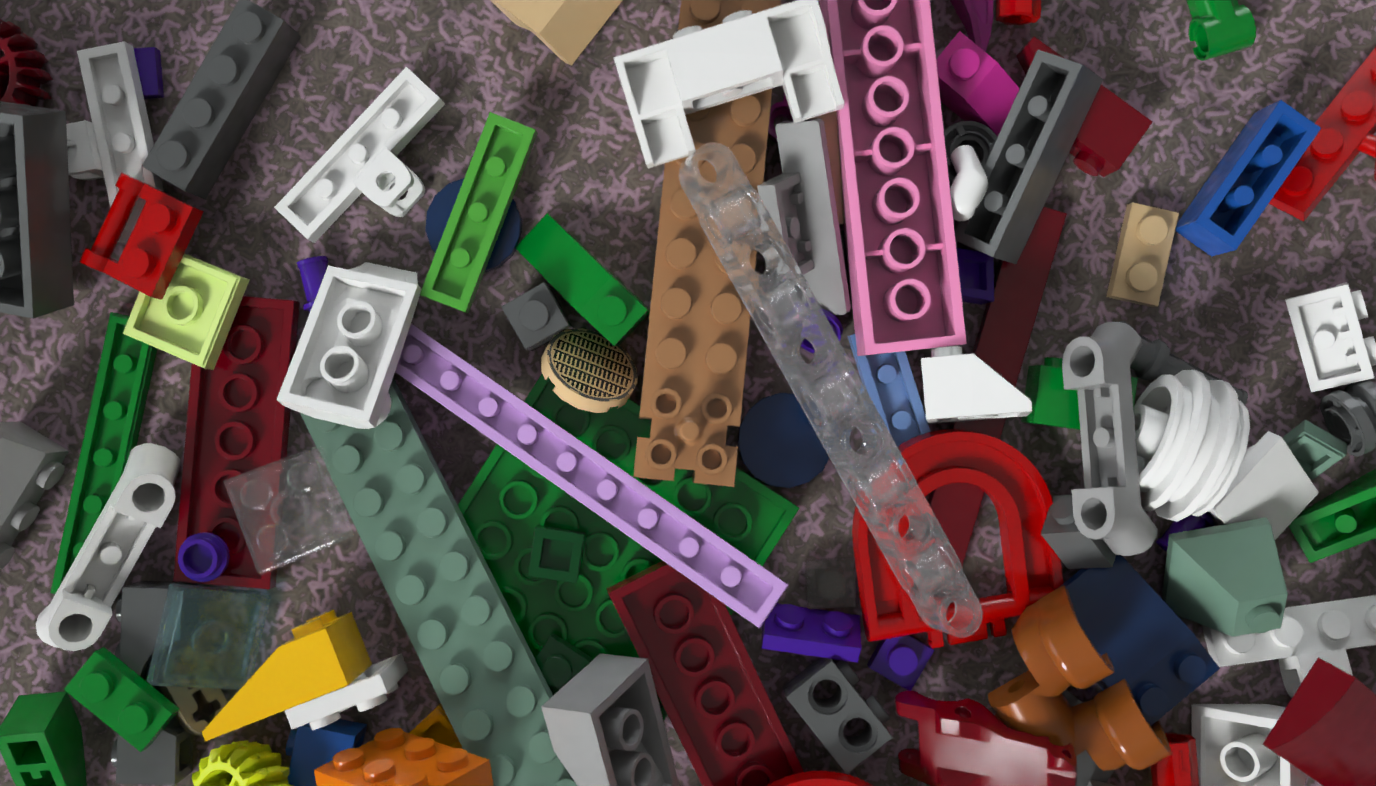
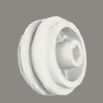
M1182 370L1175 376L1161 375L1149 384L1134 406L1141 506L1145 511L1151 512L1155 509L1157 516L1178 522L1189 515L1199 517L1212 510L1228 491L1238 474L1247 450L1250 432L1249 411L1242 401L1238 400L1237 392L1228 382L1223 380H1207L1202 372L1196 370Z

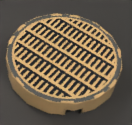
M583 328L566 329L553 336L541 357V372L545 380L549 377L550 381L555 385L553 391L563 401L581 410L603 413L608 412L610 407L618 406L620 408L626 404L637 384V368L630 355L620 345L613 346L599 332Z

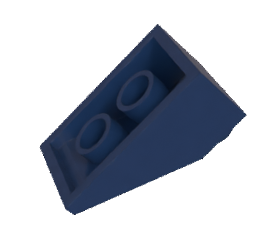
M1116 555L1113 567L1082 568L1061 585H1065L1076 617L1100 656L1107 653L1111 658L1115 673L1097 682L1102 690H1105L1125 679L1130 686L1138 707L1150 726L1220 669L1193 632L1122 555Z

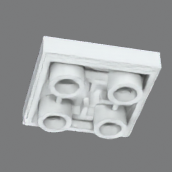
M1268 431L1255 445L1250 446L1246 450L1238 474L1224 497L1209 513L1219 525L1266 517L1271 523L1274 539L1276 540L1319 492L1283 438Z

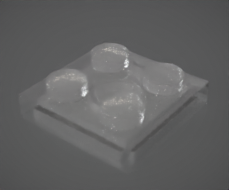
M322 446L309 448L224 480L256 571L261 575L354 536L342 499L331 478L332 471Z

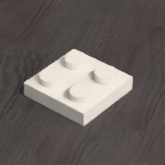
M402 653L372 664L346 687L286 709L285 713L291 729L309 723L311 729L316 730L341 718L340 712L354 705L357 706L359 712H362L387 700L386 695L399 688L397 682L408 672Z

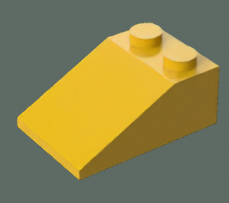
M333 609L306 620V623L291 629L294 637L279 646L201 731L204 740L207 741L352 683L372 665L352 612L337 617Z

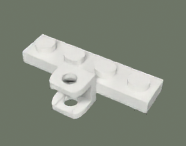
M123 41L77 51L92 123L84 120L66 124L68 175L80 180L104 178L110 208L120 189L115 185L121 172L164 192L161 177L142 167L154 143L133 46ZM138 198L118 241L119 243H127L146 200Z
M405 67L274 208L306 239L313 243L329 229L361 193L391 215L404 217L424 196L425 187L421 179L397 155L436 115L445 103L413 72ZM408 190L406 197L398 200Z
M1376 595L1286 607L1281 628L1265 633H1251L1232 637L1202 625L1208 653L1219 667L1279 659L1283 683L1287 693L1292 698L1317 658L1353 676L1346 650L1376 646Z

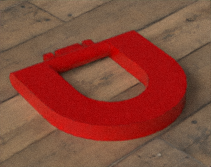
M944 429L927 432L902 443L887 454L873 469L859 494L852 526L853 549L863 626L868 642L927 632L928 644L933 649L944 647L942 632L945 630L947 641L950 645L988 639L987 623H990V631L993 637L1006 636L1005 618L1020 616L1026 607L1037 602L1040 598L1063 584L1061 559L1041 535L1049 507L1053 504L1052 497L1037 468L1020 451L1004 441L976 431ZM951 483L976 485L989 496L997 511L1007 593L917 609L908 536L912 515L923 498L941 486Z

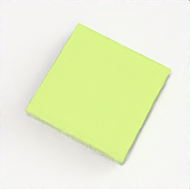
M184 253L162 300L149 297L139 291L123 334L204 369L214 370L248 286L249 279Z

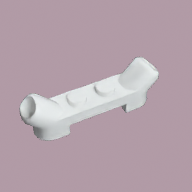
M153 443L141 444L131 450L119 482L54 598L38 615L36 630L37 635L43 642L63 650L77 651L93 645L101 636L112 616L111 606L154 529L162 527L174 505L176 498L174 484L181 462L180 458L173 451Z

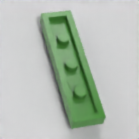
M492 112L489 113L421 289V296L469 314L538 135L536 129Z

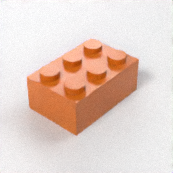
M401 728L382 730L374 736V740L358 748L342 750L333 756L332 761L314 769L317 786H494L489 759L468 753L462 748H453L435 742L432 738H422L404 732Z

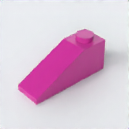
M959 31L936 59L940 101L964 121L982 123L990 128L998 137L1020 88L995 59Z

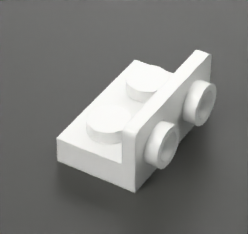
M1346 282L1335 287L1285 299L1311 392L1374 379L1371 366L1376 365V342L1374 336L1363 338L1358 321L1368 318L1361 290L1350 292L1349 285Z

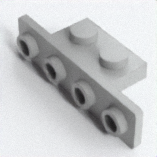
M821 118L808 119L795 124L794 121H784L775 127L782 174L757 185L759 194L757 205L759 214L763 218L767 242L766 259L771 267L773 283H792L799 278L804 310L817 307L828 310L833 315H844L851 310L824 121Z

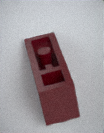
M1033 36L1016 57L1025 74H1027L1037 50L1059 57L1062 56ZM1101 85L1069 151L1070 154L1075 156L1073 159L1074 164L1091 176H1098L1100 174L1102 177H1105L1119 170L1153 121Z

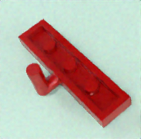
M1376 47L1315 122L1321 130L1269 202L1270 205L1305 221L1359 152L1375 158L1374 179L1376 181V136L1374 135L1376 132Z

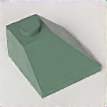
M1266 517L1169 534L1162 600L1176 615L1232 637L1251 633H1265L1281 628L1288 592L1271 523Z

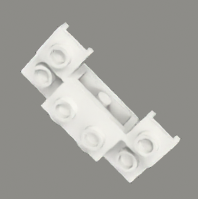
M796 0L754 14L750 10L738 11L726 16L722 20V24L703 29L701 26L686 27L677 31L671 40L613 57L647 168L696 154L685 115L783 85L794 124L844 108V100L836 76L826 26L818 0Z

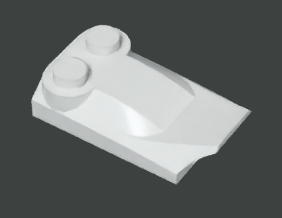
M368 262L351 269L328 265L277 401L287 408L313 418L359 429L376 428V426L382 423L387 418L391 409L392 401L388 391L421 292L417 280L418 273Z

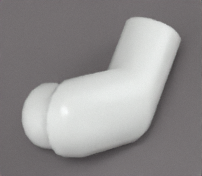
M962 145L957 147L950 156L957 173L950 187L953 219L956 221H966L974 216L975 209L984 198L988 189L987 175L974 148L969 145Z

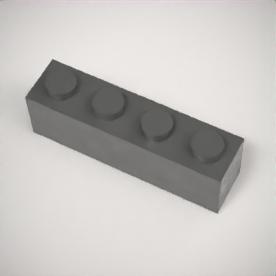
M239 0L142 167L183 191L206 200L301 36L283 19L250 0Z
M1037 50L983 168L988 179L986 194L975 209L974 216L969 220L959 221L955 230L956 241L991 257L1017 264L1102 84L1103 79L1083 64Z

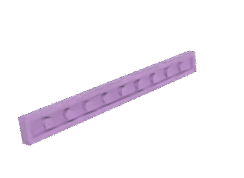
M412 324L410 325L395 370L397 374L752 624L761 628L788 588V584Z

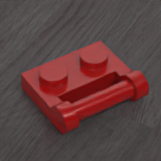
M121 172L115 185L120 189L92 248H85L79 262L103 272L149 297L162 300L204 211ZM140 197L146 200V203L117 261L111 258Z

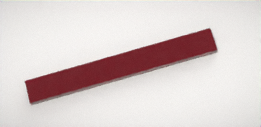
M1043 207L1017 264L1003 260L999 261L994 278V301L986 304L972 354L976 355L1014 387L1017 384L1067 213ZM1006 418L951 422L950 429L976 431L1000 440ZM951 483L941 486L930 493L911 557L912 567L954 580L959 579L984 495V491L981 488L969 483Z

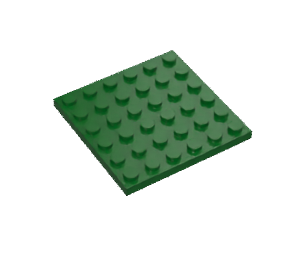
M541 374L524 402L633 477L637 437L650 438L652 420L640 419V405L628 399L622 407H610L608 412L594 413L581 410L563 401L553 391L555 385L550 381L549 377L545 380L543 374ZM497 444L459 502L458 507L534 658L536 659L552 632L593 659L600 653L640 658L608 594L607 588L663 560ZM737 467L734 487L693 483V470L675 469L674 481L633 477L760 566L764 565L799 510L798 506ZM537 525L586 532L577 583L528 576L534 532ZM725 605L731 616L734 610ZM657 694L658 701H659V705H660V709H661V713H662V717H663V721H664L665 718L667 717V713H666L665 708H664V706H663V704H662V702H661V700H660V698H659V696H658V694Z

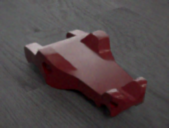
M910 690L900 692L895 697L896 713L899 716L918 721L919 751L908 748L901 750L898 754L899 770L909 777L930 786H1076L1077 759L1071 743L1065 746H1056L1050 743L1048 736L1036 737L1031 733L1010 729L984 705L969 698L958 701H941L925 697L916 691Z

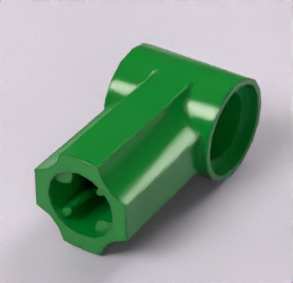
M1186 0L1192 17L1188 29L1190 42H1196L1197 47H1194L1193 51L1200 61L1251 47L1255 42V21L1247 6L1239 5L1237 0Z

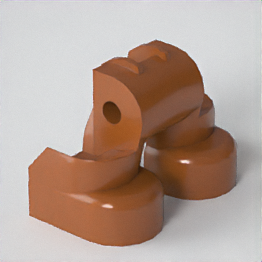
M1065 585L1026 607L1012 627L1015 645L1029 670L988 693V701L996 712L995 717L1010 729L1031 733L1036 737L1048 736L1050 743L1053 745L1065 746L1071 743L1076 756L1086 750L1092 760L1103 771L1117 770L1126 764L1132 769L1143 770L1172 755L1171 747L1160 720L1152 726L1149 725L1125 679L1101 691L1093 700L1071 706L1062 694L1071 685L1078 689H1085L1115 673L1111 658L1107 653L1100 656L1082 629Z

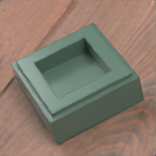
M1307 420L1301 422L1282 437L1311 480L1347 455L1346 442Z

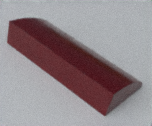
M1317 658L1262 745L1322 786H1376V694L1356 677Z

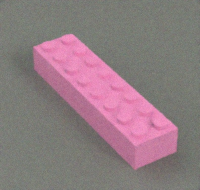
M819 0L831 56L844 100V108L836 112L844 212L843 227L857 356L967 344L930 0Z

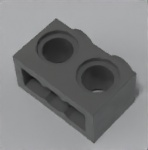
M819 657L783 686V690L788 701L845 773L848 774L893 738L884 724L890 719V716L873 695L866 700L854 687L861 680L846 661L838 660L835 663L833 659ZM829 679L837 683V690L832 697L818 699L813 696L814 687L818 682ZM853 718L865 719L867 725L860 735L851 737L843 733L844 726L849 720Z

